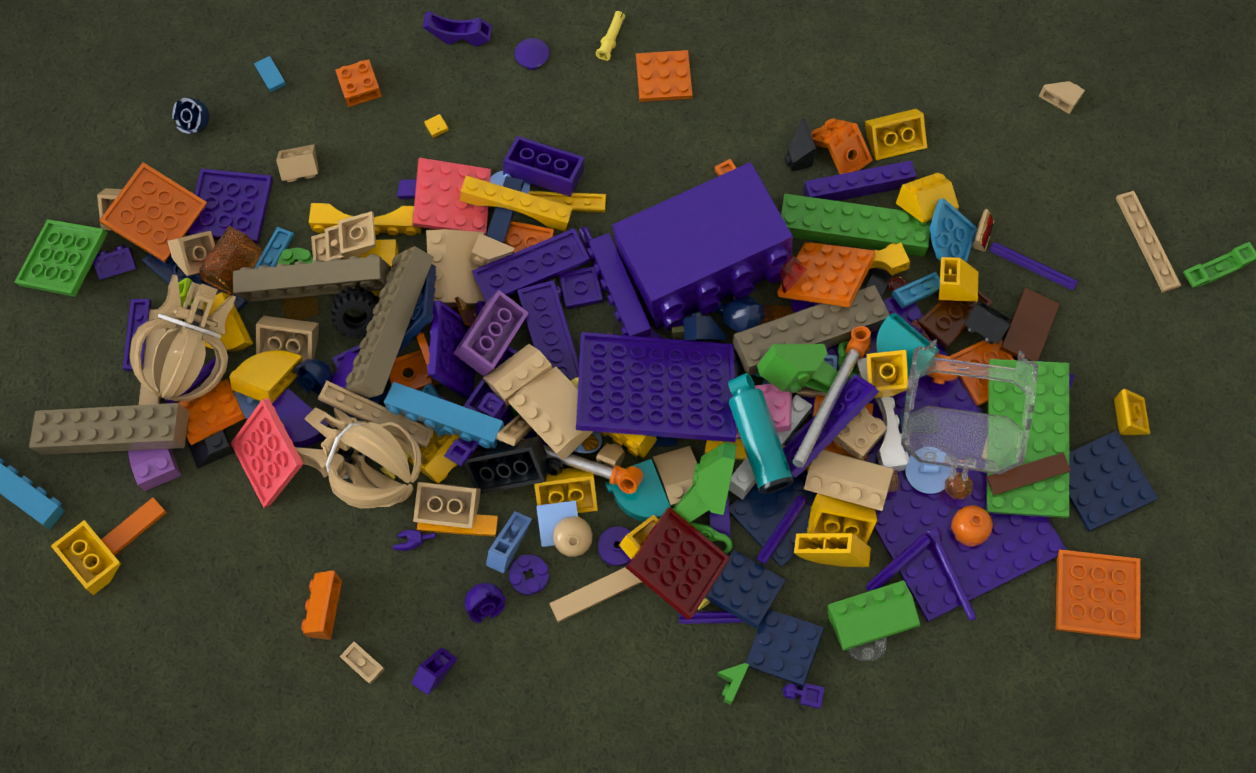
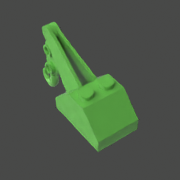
M842 341L838 346L839 369L847 356L845 347H847L849 341ZM773 344L757 364L760 376L782 392L790 391L795 393L800 391L803 386L828 393L838 373L835 368L824 361L828 354L824 344ZM854 366L847 382L855 374L859 376L856 366Z
M726 442L701 456L700 463L695 465L692 486L673 510L711 542H724L726 549L723 552L728 554L732 549V541L727 535L719 533L711 526L691 522L708 510L711 513L724 515L736 455V444Z

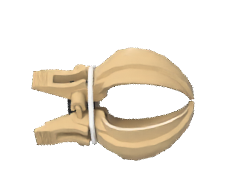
M172 275L168 285L166 300L157 309L161 313L158 314L159 318L142 324L131 340L130 363L137 379L151 393L168 400L189 401L210 392L220 382L226 372L228 354L219 338L222 337L220 333H226L225 320L232 309L236 296L231 295L208 316L218 289L192 282L184 306L181 307L177 275ZM193 298L194 301L192 303V306H190L191 299ZM205 301L207 303L204 310H202L203 302ZM168 328L169 330L160 338L153 357L152 378L155 390L146 381L141 368L140 355L142 344L146 336L155 329ZM206 341L214 348L216 356L215 366L210 376L200 387L188 394L179 396L193 384L199 375L206 356L204 342Z
M316 407L305 417L307 422L326 437L321 443L323 450L295 447L300 455L303 464L318 469L324 478L329 476L333 493L342 501L357 508L390 507L403 502L411 495L413 491L412 484L407 486L406 484L394 481L367 465L364 460L366 455L394 473L404 482L413 483L418 478L421 470V452L415 439L400 425L391 422L376 424L373 422L357 421L334 408L336 419ZM324 420L333 429L324 426L321 422ZM404 451L408 453L414 460V467L411 476L409 471V464ZM350 477L353 481V484L346 482L343 479H347Z

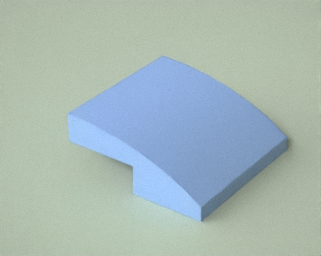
M576 501L537 506L542 547L555 546L553 530L561 519L578 516Z

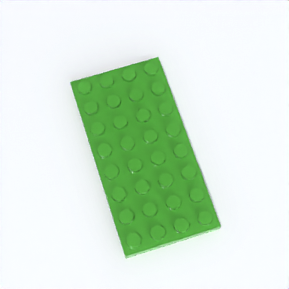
M989 359L987 476L1064 452L1069 465V363ZM1069 473L993 496L987 481L986 511L994 514L1068 518Z

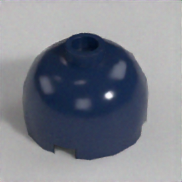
M185 97L175 103L172 118L176 120L178 125L176 127L182 133L194 134L202 131L208 125L210 114L207 106L202 101Z
M307 359L297 365L293 371V375L296 373L298 377L296 379L297 384L309 394L310 390L318 394L316 397H319L326 380L332 382L329 365L318 359Z

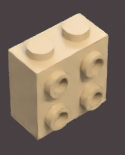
M864 407L832 441L854 458L863 460L884 435L887 427L881 419L874 418Z

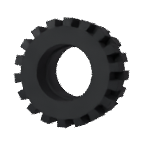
M355 286V289L347 287V291L341 290L339 295L337 294L334 298L331 312L332 324L335 325L337 332L341 330V335L345 336L347 334L348 338L356 336V339H360L362 335L366 337V327L372 321L374 316L373 309L378 304L377 297H374V293L371 291L368 293L364 287L362 290L359 289V286ZM357 307L363 309L366 314L355 318L346 314L345 311Z

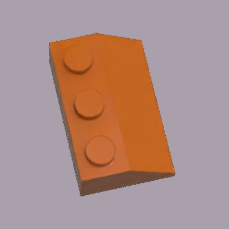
M335 571L315 573L314 579L310 581L309 590L311 595L310 599L306 601L305 610L307 615L306 619H303L301 626L303 634L307 637L331 640L342 584L341 578Z

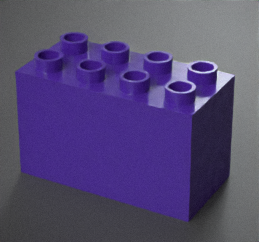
M751 162L612 225L617 252L655 329L665 326L667 330H672V327L682 326L684 324L683 318L698 310L703 315L711 313L721 305L720 300L731 295L735 299L743 298L754 291L755 284L767 279L769 283L778 282L788 275V269L791 265L793 236Z

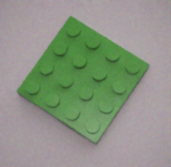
M47 219L14 283L22 287L76 297L108 232L101 228Z

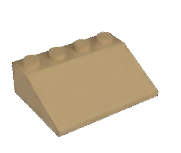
M448 229L426 230L427 253L434 257L432 264L436 266L437 278L435 281L434 301H442L448 307L475 306L478 301H485L472 274V270L482 266L476 265L473 261L469 260L479 234L484 235V232Z
M557 367L523 386L508 400L509 404L563 460L594 432L576 430L578 388Z

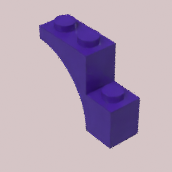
M429 11L425 13L423 28L446 44H452L464 39L477 47L490 41L492 25L480 17L472 20H453Z

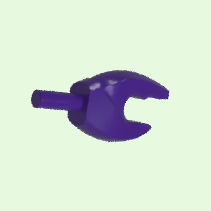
M405 530L399 533L397 538H408V541L393 545L392 548L394 550L409 551L423 544L425 539L436 538V534L422 535V532L419 530Z

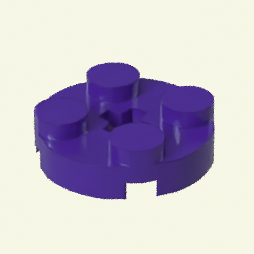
M521 555L512 563L509 569L510 583L514 590L522 595L536 594L542 591L549 581L548 567L541 558L535 555ZM532 570L534 578L526 580L524 572Z

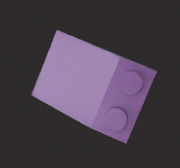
M172 449L128 451L137 485L144 491L181 476Z

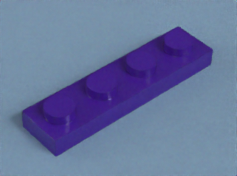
M131 299L122 368L124 371H133L129 355L131 340L137 329L149 321V312L152 305L150 299ZM146 338L142 344V350L140 355L142 371L145 355Z

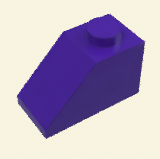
M441 647L419 666L412 684L428 695L440 684L457 661V658Z

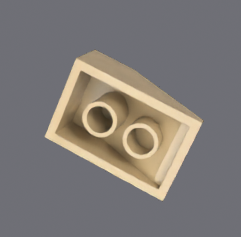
M690 446L653 456L663 490L672 509L693 484L697 461Z

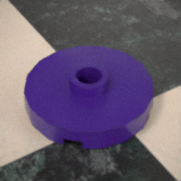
M617 526L611 527L602 533L598 541V551L604 562L612 566H624L630 562L631 559L622 548H615L614 544L621 543L624 537L631 531Z

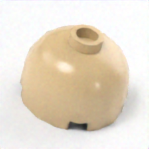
M578 516L561 519L553 530L555 547L560 553L568 557L583 555L592 543L593 533L590 525L586 520Z

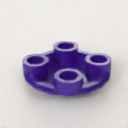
M535 38L523 40L515 49L517 62L530 70H535L543 65L550 55L548 46L543 41Z

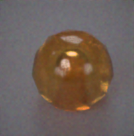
M955 472L945 480V490L950 497L959 500L965 499L971 494L973 483L971 478L965 473Z

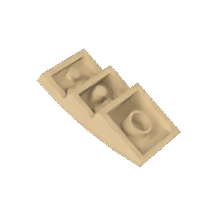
M371 211L339 220L338 225L325 228V233L311 236L313 261L322 260L326 262L331 261L333 258L346 260L352 256H360L376 246L374 213Z

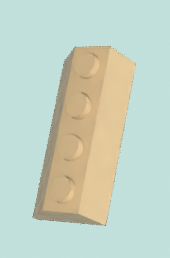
M822 450L818 457L811 462L804 489L882 511L894 469Z

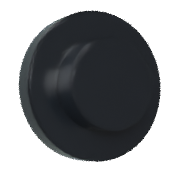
M547 459L548 474L557 476L563 471L564 467L559 459Z

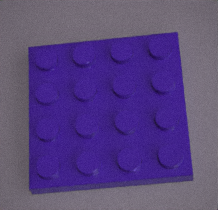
M201 169L194 194L206 201L207 205L188 230L186 236L211 231L213 239L259 243L273 182L272 176Z
M433 301L432 314H434V317L432 319V327L430 328L431 341L429 346V364L427 366L428 375L461 397L469 399L474 392L475 369L453 354V352L472 324L442 301Z

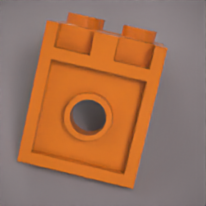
M832 118L827 120L821 128L811 132L815 146L828 148L839 174L859 171L873 161L857 123ZM850 150L853 151V156L851 159L848 158V153Z
M423 332L416 336L420 350L395 359L389 375L391 384L396 382L419 391L429 383L432 385L440 383L428 375L427 366L430 354ZM407 370L414 372L410 378L404 377L403 374Z

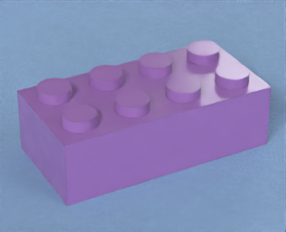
M498 290L488 299L453 354L485 376L494 369L527 317L528 312Z

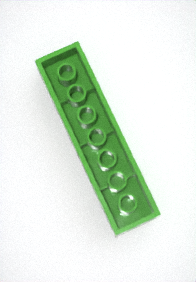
M784 194L781 216L793 238L873 250L885 249L892 243H902L906 254L925 257L929 245L931 220L922 223L903 210Z

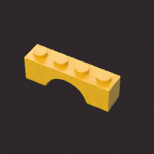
M892 243L880 251L874 250L876 257L870 269L880 268L894 275L910 268V261L902 243Z

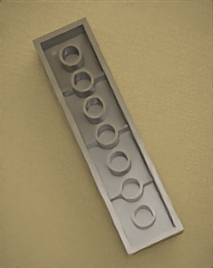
M414 246L400 254H396L393 258L392 270L387 274L386 285L379 294L380 301L373 309V319L366 327V337L361 341L359 355L353 361L354 368L346 379V390L366 399L383 393L432 264L433 256Z
M371 254L366 258L352 256L346 260L333 258L331 261L326 262L314 260L312 263L295 262L294 265L277 264L276 267L258 266L257 269L243 267L240 270L233 271V293L247 302L339 294L341 290L347 291V287L355 289V286H359L361 290L364 287L367 291L380 290L386 285V276L391 271V266L379 255Z
M875 285L859 290L850 307L822 303L734 334L733 344L745 372L751 376L759 373L757 364L773 344H824L827 349L840 344L842 341H849L852 330L858 326L867 327L871 333L879 330L890 314Z
M179 403L35 411L29 448L41 455L184 448L189 410Z

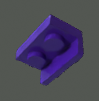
M126 245L114 248L115 251L108 253V251L97 253L93 263L99 280L137 269L131 252L133 251L132 247L126 248Z

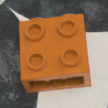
M369 59L349 66H342L335 70L348 107L382 97Z

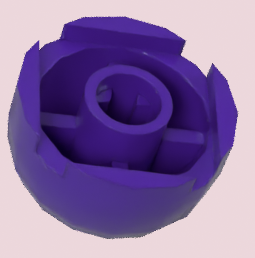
M476 584L466 594L465 609L473 622L481 623V619L491 615L490 619L499 615L505 608L504 601H506V598L502 591L494 584Z

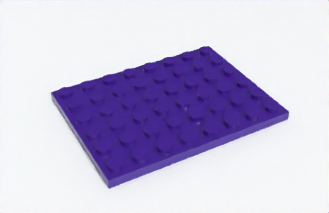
M581 332L576 430L735 442L736 423L729 405V400L733 395L728 386V381L735 378L734 344Z

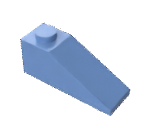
M514 511L490 547L486 566L501 573L506 571L532 522V518Z

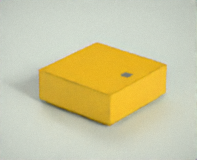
M440 114L424 121L432 138L449 131Z

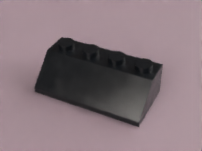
M540 436L520 440L515 446L502 443L497 444L496 449L493 447L477 448L464 463L474 488H481L480 494L543 483L547 478V453Z

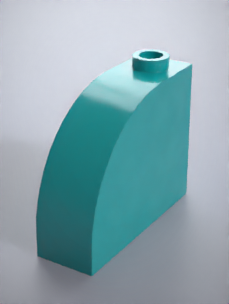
M896 313L888 315L877 335V353L899 350L907 351L909 387L916 382L940 351Z
M652 459L633 465L643 472L644 478L637 490L632 494L623 492L617 484H610V479L607 478L608 481L605 482L608 493H613L614 499L621 510L633 519L644 522L652 515H655L659 520L665 509L670 507Z

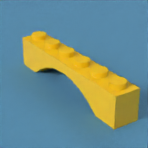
M467 175L460 192L461 202L475 206H495L514 210L536 219L549 228L566 232L573 208Z
M311 203L309 225L312 231L324 233L325 228L336 226L339 220L353 216L342 213L330 204ZM401 206L391 213L374 217L375 235L379 233H387L389 235L405 233L409 236L421 234L422 227L412 226L414 206Z

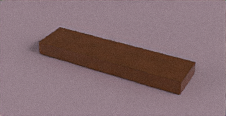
M1064 452L989 475L986 479L993 496L1069 473L1071 470Z

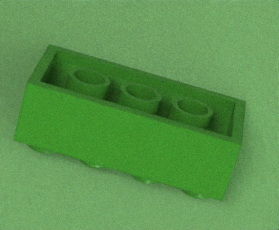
M904 580L828 604V619L843 651L920 626L913 597Z

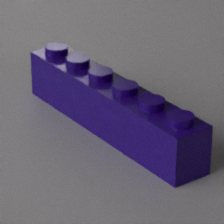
M911 160L805 181L803 193L805 197L841 201L901 189L903 184L915 181L916 173Z
M610 233L589 240L588 255L590 259L593 258L595 261L593 265L596 274H600L602 277L600 282L603 290L608 291L607 299L610 306L614 305L616 310L614 311L615 318L623 326L621 327L622 335L651 336V327Z

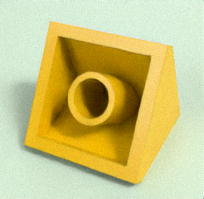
M1127 389L1121 390L1114 398L1119 434H1150L1144 397Z

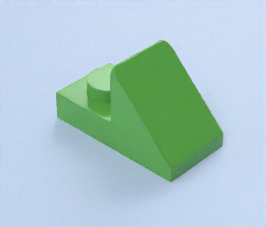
M743 663L718 672L717 676L731 682V685L726 684L722 695L725 696L723 702L729 705L732 704L749 664Z

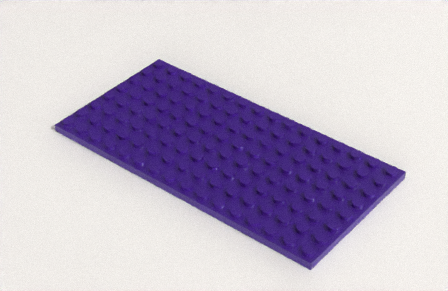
M893 296L883 300L890 315L896 313L909 325L917 326V329H921L917 323L924 316L916 303L902 309ZM879 330L871 333V348L865 353L863 358H866L867 354L877 353L876 343ZM923 331L922 336L940 350L937 354L948 356L943 347ZM839 344L826 349L827 355L837 356V371H839ZM924 370L908 390L890 396L894 399L895 408L893 410L895 415L899 413L936 414L939 433L931 435H919V433L903 434L904 452L907 451L910 457L912 453L919 449L934 448L943 452L949 458L953 467V477L950 484L941 492L934 494L922 493L912 487L907 480L905 470L893 472L883 510L875 509L877 522L874 526L892 561L922 534L939 527L942 533L941 543L969 601L1056 558L1059 549L1067 550L1048 518L1042 516L988 513L991 516L993 527L992 533L986 542L973 547L958 542L953 530H951V521L956 512L970 505L979 506L986 510L987 462L981 460V456L987 439L988 420L980 407L973 401L959 376L953 381H945L944 385L934 383L933 378L929 377ZM799 396L812 405L809 413L812 419L815 398ZM873 399L869 402L873 404L872 416L883 421L879 406ZM884 435L869 451L867 462L879 465L877 454L881 448ZM928 544L898 571L927 622L962 605L933 544Z

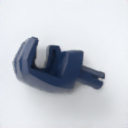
M750 296L731 300L727 305L721 303L713 311L723 315L722 321L725 326L738 332L761 325L765 317L763 305L757 303Z

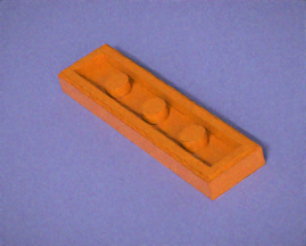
M152 497L101 540L115 556L167 512Z

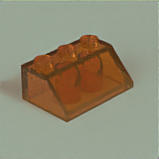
M228 226L199 268L200 279L234 296L233 271L240 270L243 267L252 269L263 251L245 233Z

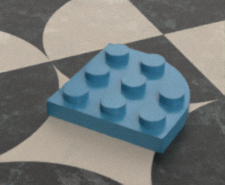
M939 199L929 227L936 258L940 262L941 257L961 258L967 262L978 228L947 200Z

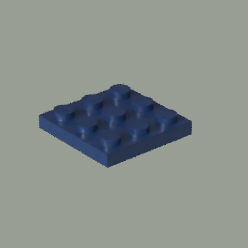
M733 550L729 556L730 559L705 598L757 629L786 580Z
M768 609L760 623L747 658L748 668L804 687L824 633V627Z

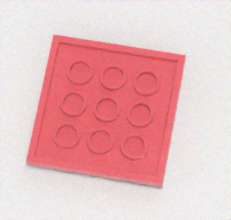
M419 158L412 226L435 230L448 229L484 232L486 236L488 206H475L461 202L460 192L466 175L490 182L491 169Z
M262 399L235 436L231 445L263 508L275 501L302 467L303 462L270 399Z

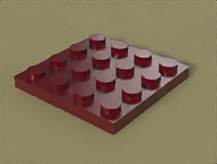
M668 507L625 568L689 620L695 614L730 557L672 508Z

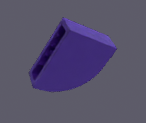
M289 388L272 403L294 447H307L325 437L305 420V417L313 409ZM324 420L321 422L324 426L331 428Z

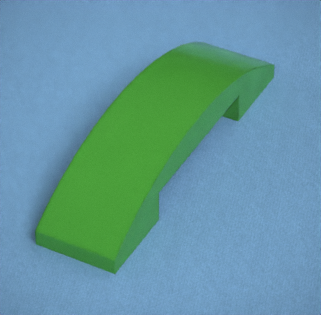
M1248 242L1234 248L1228 254L1203 265L1198 264L1185 270L1183 273L1193 288L1227 276L1256 260V251L1251 243Z

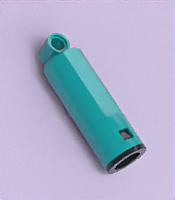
M748 373L729 380L728 386L733 395L729 400V405L759 493L768 494L792 485L794 479L762 390L755 389L754 382Z

